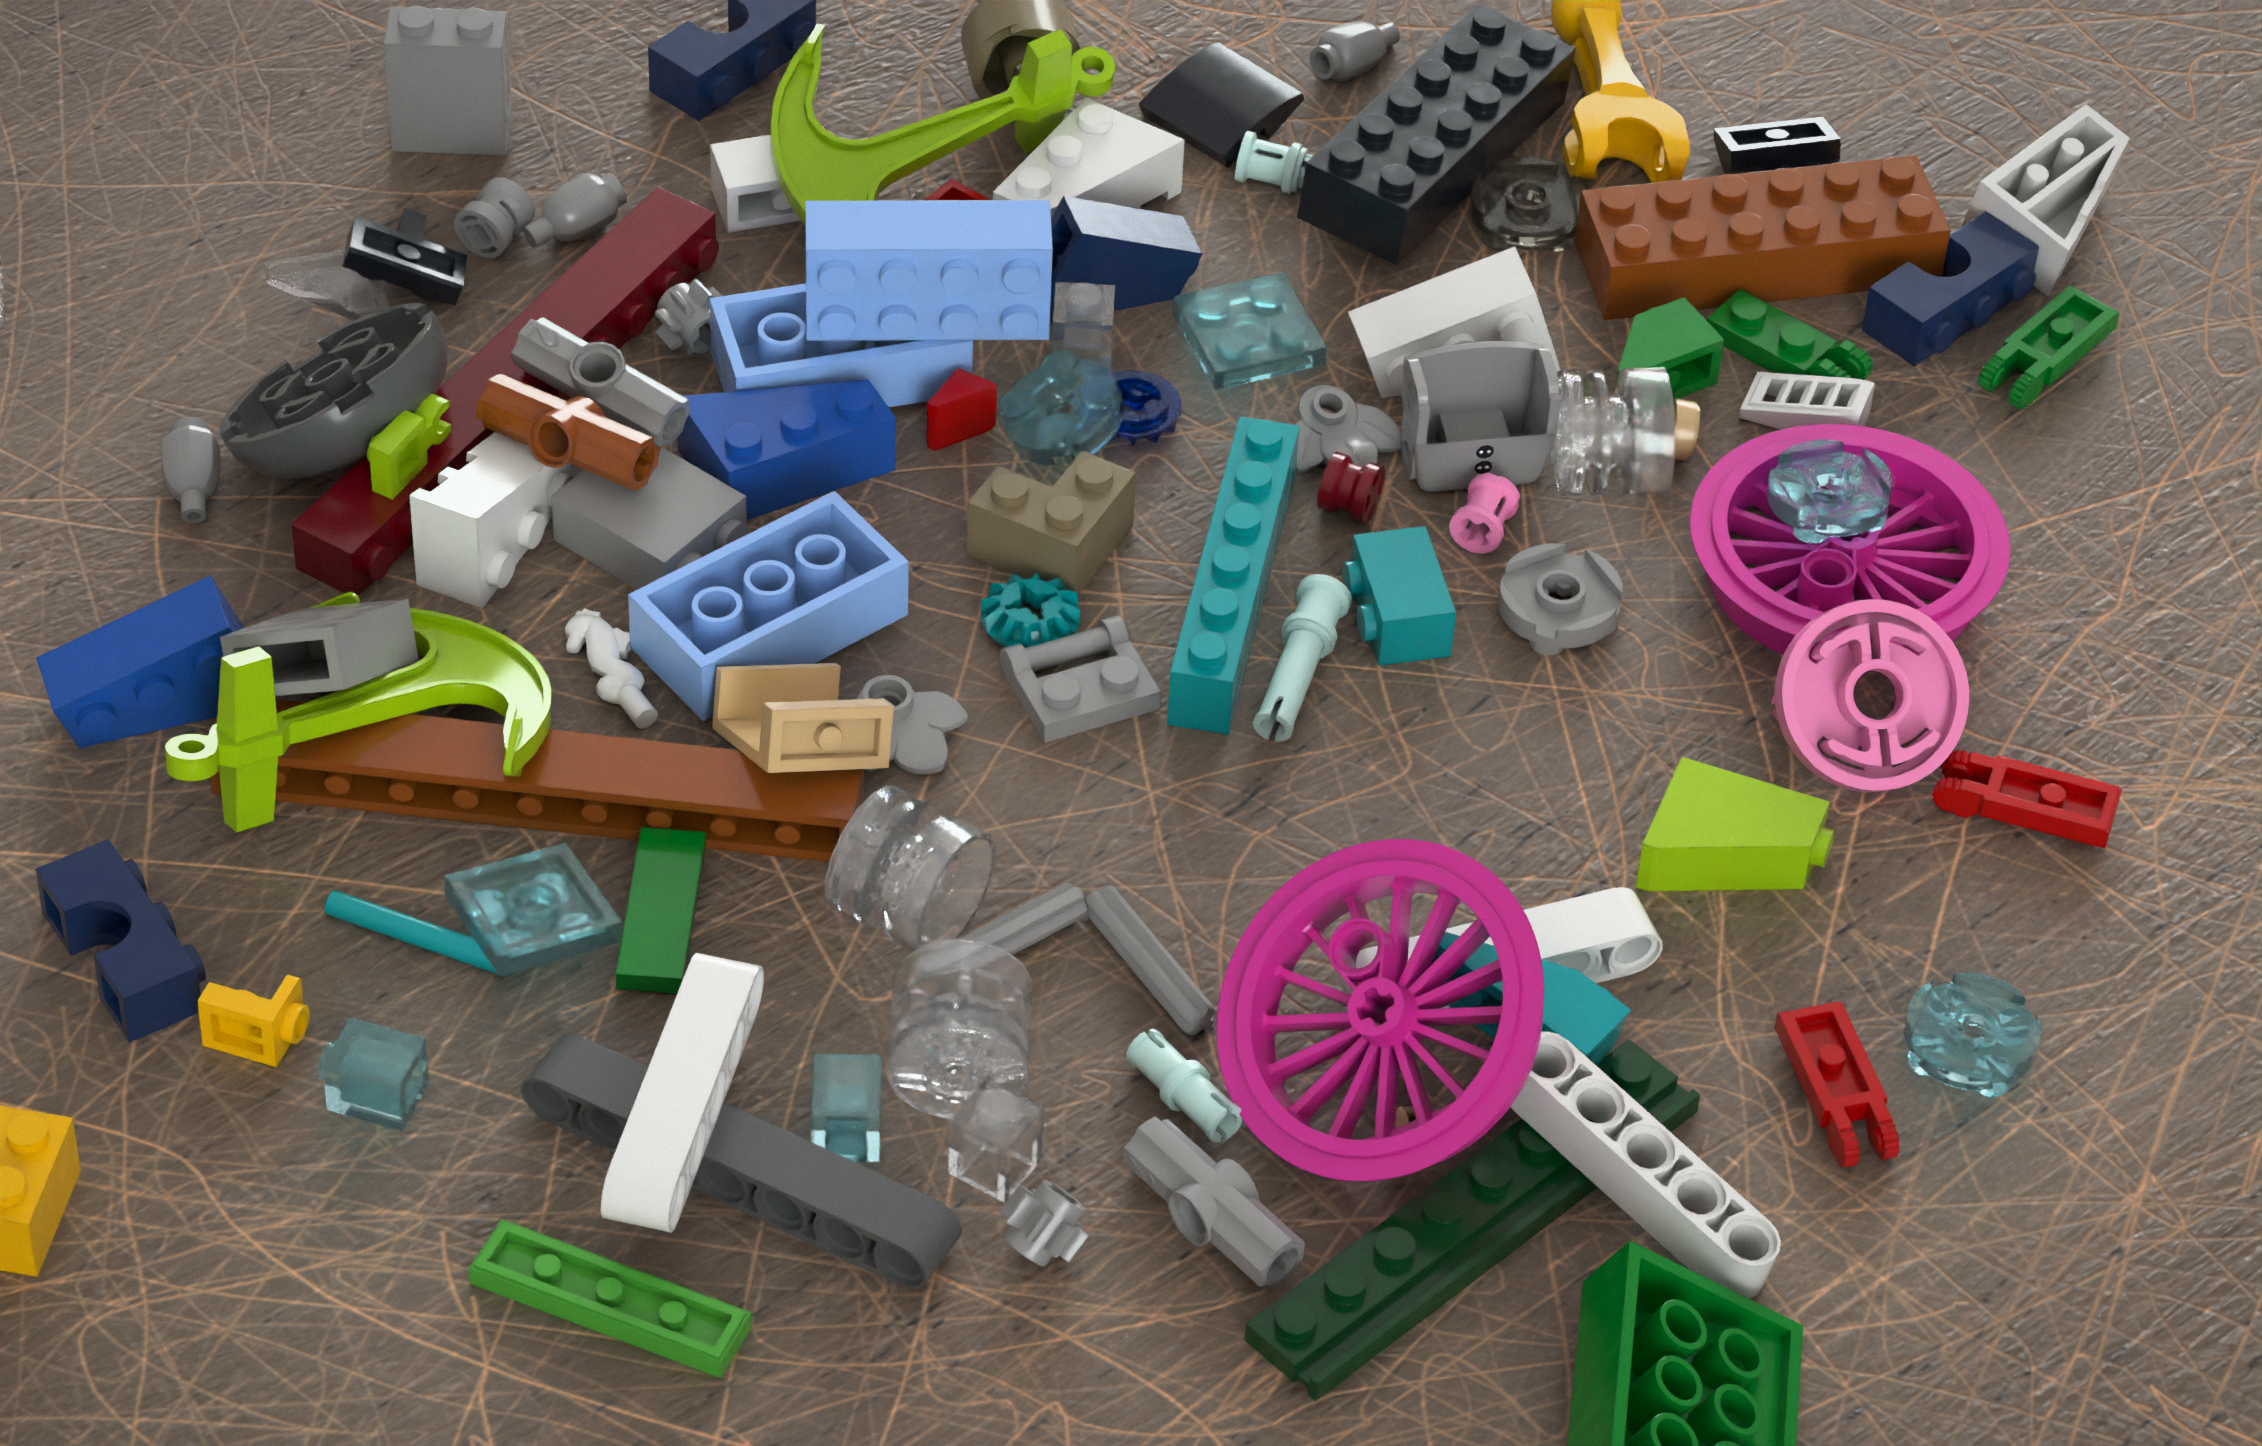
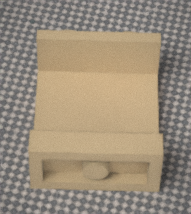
M837 663L722 666L716 668L712 729L767 773L889 768L894 705L884 698L838 700L841 666Z

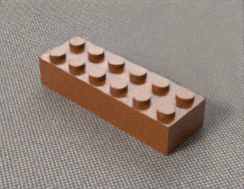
M1917 155L1581 190L1575 246L1603 319L1610 320L1634 317L1650 308L1658 307L1683 297L1696 310L1719 308L1739 289L1764 302L1869 291L1871 285L1908 261L1928 274L1942 277L1951 230Z

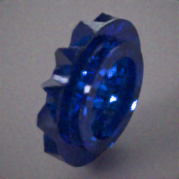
M1124 370L1105 375L1092 384L1085 398V413L1089 415L1091 429L1104 430L1108 442L1123 437L1128 438L1133 447L1139 438H1146L1151 442L1157 443L1162 432L1175 431L1178 416L1181 415V398L1176 388L1170 382L1156 374L1139 370ZM1123 403L1126 407L1130 406L1134 411L1143 410V414L1136 415L1132 410L1123 411Z

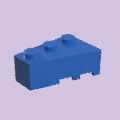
M869 380L683 396L689 399L691 412L685 421L683 432L678 436V451L687 462L746 495L747 520L895 471L896 417Z
M209 575L53 649L36 659L53 712L77 746L83 748L217 717L221 658L223 657L220 637L243 629L244 626L212 576Z

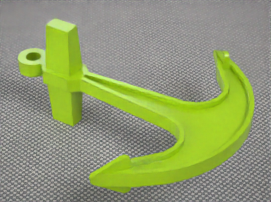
M817 24L813 32L793 56L776 91L770 128L771 156L774 171L790 206L805 224V201H876L878 195L890 184L1015 121V139L1023 152L1027 154L1034 151L1064 120L1066 110L1073 107L1076 93L1095 97L1109 91L1113 85L1115 62L1106 50L1099 47L1089 46L1081 48L1072 56V44L1063 31L1059 29L1028 42L1020 73L1013 77L1006 92L871 138L852 140L838 137L824 129L814 116L813 103L820 79L821 44L825 25ZM1091 68L1099 71L1100 73L1096 75H1091L1086 73L1084 70Z
M347 592L310 608L360 603V599L355 593ZM410 608L417 653L424 658L412 665L279 713L276 710L272 657L260 647H255L222 657L217 724L212 725L208 736L184 734L171 738L165 744V771L169 776L178 780L200 781L214 776L218 772L219 766L224 823L238 833L274 821L278 756L284 755L289 745L441 705L461 703L487 707L504 716L503 775L520 777L522 767L536 754L548 735L551 724V686L546 672L536 658L509 637L467 619L429 610Z

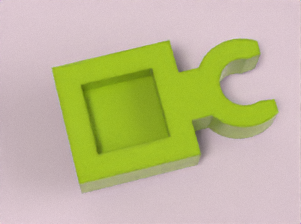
M432 393L421 403L415 413L407 410L403 411L381 433L372 437L367 450V459L370 462L373 492L393 500L428 464L427 449L432 444L438 445L442 443L451 431V424L439 419L450 407L449 400Z

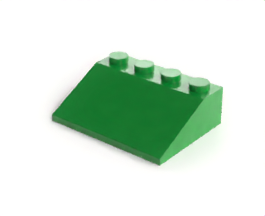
M1632 1241L1627 1242L1589 1275L1582 1284L1567 1446H1796L1803 1325Z

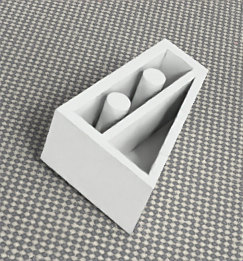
M1085 98L993 191V200H1050L1051 217L1063 196L1140 209L1141 205L1160 195L1168 200L1182 193L1185 140Z
M2085 104L1981 180L1962 226L1987 211L2037 244L2039 250L2034 269L2036 273L2034 286L2049 298L2104 196L2130 138Z
M1515 246L1348 311L1381 398L1401 396L1405 356L1454 344L1484 341H1516L1544 345L1551 352L1556 372H1562L1536 292Z
M494 432L467 452L466 462H469V464L461 470L447 467L440 472L437 482L440 485L429 492L419 488L409 495L416 585L481 609L498 588L502 589L507 586L513 576L516 564L528 548L534 549L537 547L543 537L546 525L552 519L551 496L574 478L571 475L570 463L558 468L547 467L536 459L528 445L497 432Z

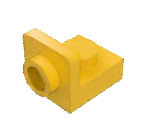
M286 975L271 1000L257 996L247 990H236L212 982L207 984L197 1000L202 1046L276 1068L290 1044L297 1045L302 1040L309 1023L310 1010L307 1005L303 1004L301 978Z

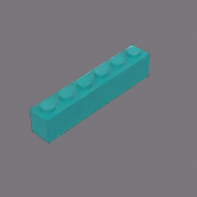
M1239 416L1170 670L1167 725L1226 735L1230 734L1296 478L1300 428L1298 425Z

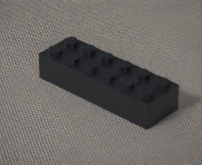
M1477 4L1306 162L1297 218L1398 265L1565 102L1576 48L1554 38L1548 32L1533 29L1511 19L1497 9Z

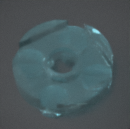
M1059 350L1046 356L1041 366L1026 374L1010 392L1006 393L1000 400L999 410L1004 419L1006 432L1014 448L1022 457L1036 464L1055 465L1052 457H1062L1071 454L1073 460H1075L1081 451L1094 454L1104 447L1113 438L1121 425L1123 416L1119 408L1123 397L1114 375L1106 366L1092 359L1075 358L1074 354L1070 351ZM1064 406H1073V410L1068 414H1065L1064 412L1060 411L1054 414L1058 409Z
M1821 439L1795 444L1785 449L1779 455L1778 465L1774 469L1772 467L1770 469L1767 487L1769 506L1779 519L1793 527L1794 536L1806 543L1816 544L1824 542L1828 537H1846L1866 531L1874 532L1880 530L1886 524L1893 485L1891 472L1883 460L1862 448L1861 457L1853 453L1842 452L1843 442ZM1827 486L1830 490H1826L1820 487Z
M1965 972L1953 974L1952 983L1940 984L1933 988V980L1918 989L1910 1001L1904 1027V1039L1909 1050L1907 1061L1916 1073L1923 1076H1931L1955 1088L1976 1091L1986 1097H1999L2008 1092L2012 1082L2020 1079L2029 1071L2036 1057L2041 1036V1024L2037 1014L2033 1020L2031 1013L2024 1007L2026 997L2017 988L1993 976ZM1969 1025L1981 1028V1037H1969L1960 1031H1966Z

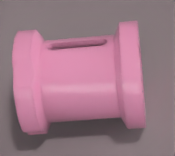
M1492 473L1478 474L1474 477L1468 486L1467 503L1454 512L1449 523L1450 534L1454 541L1472 553L1485 554L1497 549L1504 536L1503 524L1505 520L1513 517L1519 507L1520 493L1516 486L1507 478L1496 476ZM1501 498H1504L1501 506L1499 507L1498 504ZM1469 520H1471L1472 522H1471L1469 528L1466 529V526H1467Z

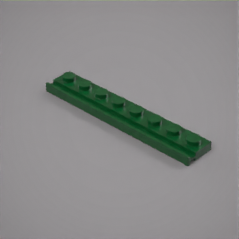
M1630 1039L1605 1056L1597 1065L1599 1069L1670 1132L1698 1112L1700 1094L1694 1089L1690 1092L1684 1090L1677 1084L1678 1077ZM1520 1119L1248 1321L1245 1327L1244 1341L1292 1382H1295L1297 1379L1309 1388L1308 1395L1317 1401L1598 1187L1526 1121Z

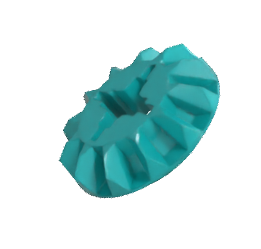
M1038 570L1031 579H1022L1012 572L1006 584L991 583L988 597L981 600V622L985 631L996 642L1006 647L1020 643L1024 648L1073 635L1080 624L1081 611L1079 609L1077 592L1065 590L1062 578H1055L1048 582L1043 581ZM1030 603L1034 609H1041V620L1038 619L1036 614H1032L1028 608H1021V604Z

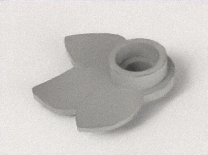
M1331 385L1311 387L1301 396L1297 406L1299 421L1295 424L1300 426L1296 465L1298 473L1315 469L1323 464V462L1328 464L1336 451L1351 456L1353 462L1361 466L1370 462L1376 464L1378 452L1390 453L1401 451V431L1388 414L1379 408L1357 404L1348 393ZM1322 408L1329 409L1334 414L1327 413Z
M881 675L869 680L859 693L857 699L884 698L894 705L890 761L893 760L901 769L913 774L926 775L942 771L948 759L947 742L943 732L951 731L968 721V714L961 704L951 696L939 691L914 692L911 685L898 676ZM864 769V770L873 771V770H876V769Z

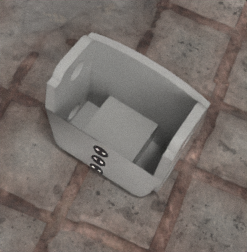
M1484 341L1442 346L1404 357L1401 383L1403 407L1401 456L1404 473L1408 480L1416 479L1419 487L1426 492H1441L1468 489L1471 480L1478 474L1492 473L1496 476L1505 477L1514 485L1529 484L1539 478L1542 469L1547 467L1549 451L1557 434L1561 404L1559 379L1549 348H1545L1544 345L1527 342Z

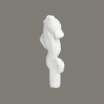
M586 608L583 611H577L575 616L565 626V634L568 638L566 644L567 652L578 653L583 644L586 643L587 659L592 671L603 676L595 687L599 697L611 704H619L638 728L644 729L651 726L656 721L658 712L641 691L645 681L643 675L632 664L621 660L627 659L628 652L631 649L630 633L624 632L619 628L613 629L601 618V612L590 611Z

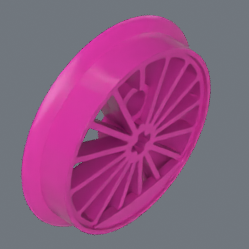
M1847 424L1803 425L1773 431L1749 440L1727 453L1708 471L1695 493L1690 513V533L1693 547L1703 569L1707 573L1711 590L1717 602L1741 630L1762 645L1784 655L1796 634L1812 619L1832 608L1854 602L1853 591L1859 600H1889L1915 608L1935 621L1950 639L1954 641L1964 631L1969 622L1980 614L1997 595L2005 580L2010 561V539L2004 517L1990 493L1969 471L1950 457L1926 444L1893 432L1865 426ZM1786 488L1791 489L1807 516L1775 492ZM1816 492L1836 497L1837 512L1830 515ZM1849 501L1867 507L1863 513L1849 510ZM1749 506H1755L1773 520L1744 510ZM1880 511L1892 515L1879 525H1876L1875 520ZM1915 525L1925 528L1917 531L1904 533L1905 531H1907ZM1729 532H1734L1757 541L1730 539ZM1955 546L1961 554L1929 551ZM1744 564L1761 566L1748 569ZM1936 577L1962 578V579H1961V580L1957 583V585H1956V584H1954V583H1951V582H1948V581H1945V580H1942V579H1939V578H1936ZM1787 584L1786 586H1784L1783 588H1781V589L1778 590L1777 592H1775V591H1773L1772 589H1770V588H1772V587H1777V586H1781V585ZM1919 598L1931 601L1932 603L1927 605ZM1847 625L1837 629L1836 631L1829 634L1825 639L1817 642L1809 652L1810 661H1812L1813 663L1817 662V660L1811 657V653L1819 643L1825 642L1827 639H1829L1836 633L1847 629ZM1890 640V641H1889L1890 643H1894V644H1897V645H1900V646H1902V647H1904V648L1909 649L1910 651H1912V652L1915 653L1916 655H1918V654L1920 653V652H1916L1915 650H1913V649L1910 648L1909 646L1904 645V644H1902V643H1900V642H1897V641H1894V640ZM1847 642V643H1845V644H1843V645H1841V646H1839V647H1842V646H1845V645H1848V646H1849V642Z
M1414 839L1370 841L1334 852L1300 871L1270 897L1246 928L1231 957L1220 992L1216 1026L1218 1057L1226 1088L1232 1102L1242 1109L1239 1114L1243 1121L1265 1146L1285 1161L1307 1172L1343 1181H1380L1405 1176L1446 1160L1475 1143L1503 1117L1513 1104L1529 1076L1538 1051L1543 1023L1544 976L1539 946L1532 926L1515 896L1495 874L1462 852L1433 842ZM1415 893L1438 895L1408 960L1412 897ZM1392 895L1390 933H1388L1369 919L1366 904L1369 901ZM1463 903L1470 907L1478 918L1430 966L1457 906ZM1350 912L1351 919L1342 923L1334 931L1329 941L1324 935L1325 928L1345 913ZM1491 937L1499 959L1444 984ZM1313 941L1329 957L1333 968L1353 988L1354 991L1351 995L1292 972L1304 951ZM1377 941V953L1372 962L1363 968L1357 969L1356 959L1359 951L1366 944ZM1502 980V1006L1442 1008ZM1287 984L1295 985L1347 1007V1013L1277 1015L1281 996ZM1499 1023L1490 1052L1428 1027ZM1344 1030L1282 1060H1276L1275 1035L1278 1032ZM1423 1038L1484 1062L1480 1071L1466 1089L1422 1042ZM1412 1050L1416 1052L1457 1097L1453 1103L1432 1112ZM1343 1054L1293 1105L1283 1086L1284 1081ZM1401 1069L1417 1120L1395 1128L1399 1071ZM1356 1073L1329 1133L1324 1134L1309 1125V1119ZM1379 1077L1375 1134L1363 1140L1350 1139Z

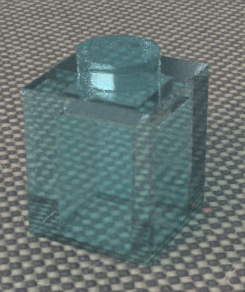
M350 1017L338 1040H330L325 1045L318 1064V1078L324 1081L327 1110L403 1132L430 1083L426 1038Z
M814 1054L811 1142L854 1162H880L882 1055Z

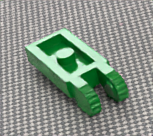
M2069 285L2004 340L2003 347L1993 357H1990L1989 361L1982 367L1983 369L1979 373L1980 376L1978 378L1979 386L1989 392H1993L1998 386L2007 381L2014 367L2024 371V374L2013 384L2008 401L2018 409H2024L2029 403L2031 404L2037 399L2045 384L2050 386L2116 329L2119 312Z
M1739 289L1706 320L1724 339V347L1772 373L1865 380L1874 369L1872 367L1874 362L1870 359L1871 356L1867 354V351L1862 350V347L1857 348L1856 344L1847 339L1838 342L1834 338L1742 289Z

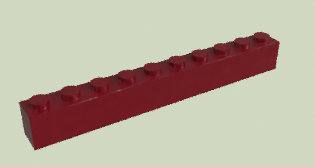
M660 187L652 191L438 389L436 395L450 401V407L439 419L450 423L451 431L442 443L438 445L432 444L427 449L428 464L393 500L372 491L370 462L366 455L291 524L296 569L343 593L353 592L358 596L374 580L377 581L383 578L389 571L392 563L413 545L409 495L419 488L429 492L440 485V483H437L440 472L447 467L461 470L469 464V462H466L467 452L495 432L483 427L482 420L476 418L477 401L484 392L489 379L498 374H504L565 401L571 399L570 396L513 365L511 351L516 344L519 331L530 319L539 320L544 317L588 343L606 342L620 349L632 337L635 338L642 333L647 323L655 316L659 300L668 289L680 283L689 284L700 272L707 271L713 265L719 250V243L716 240V213Z

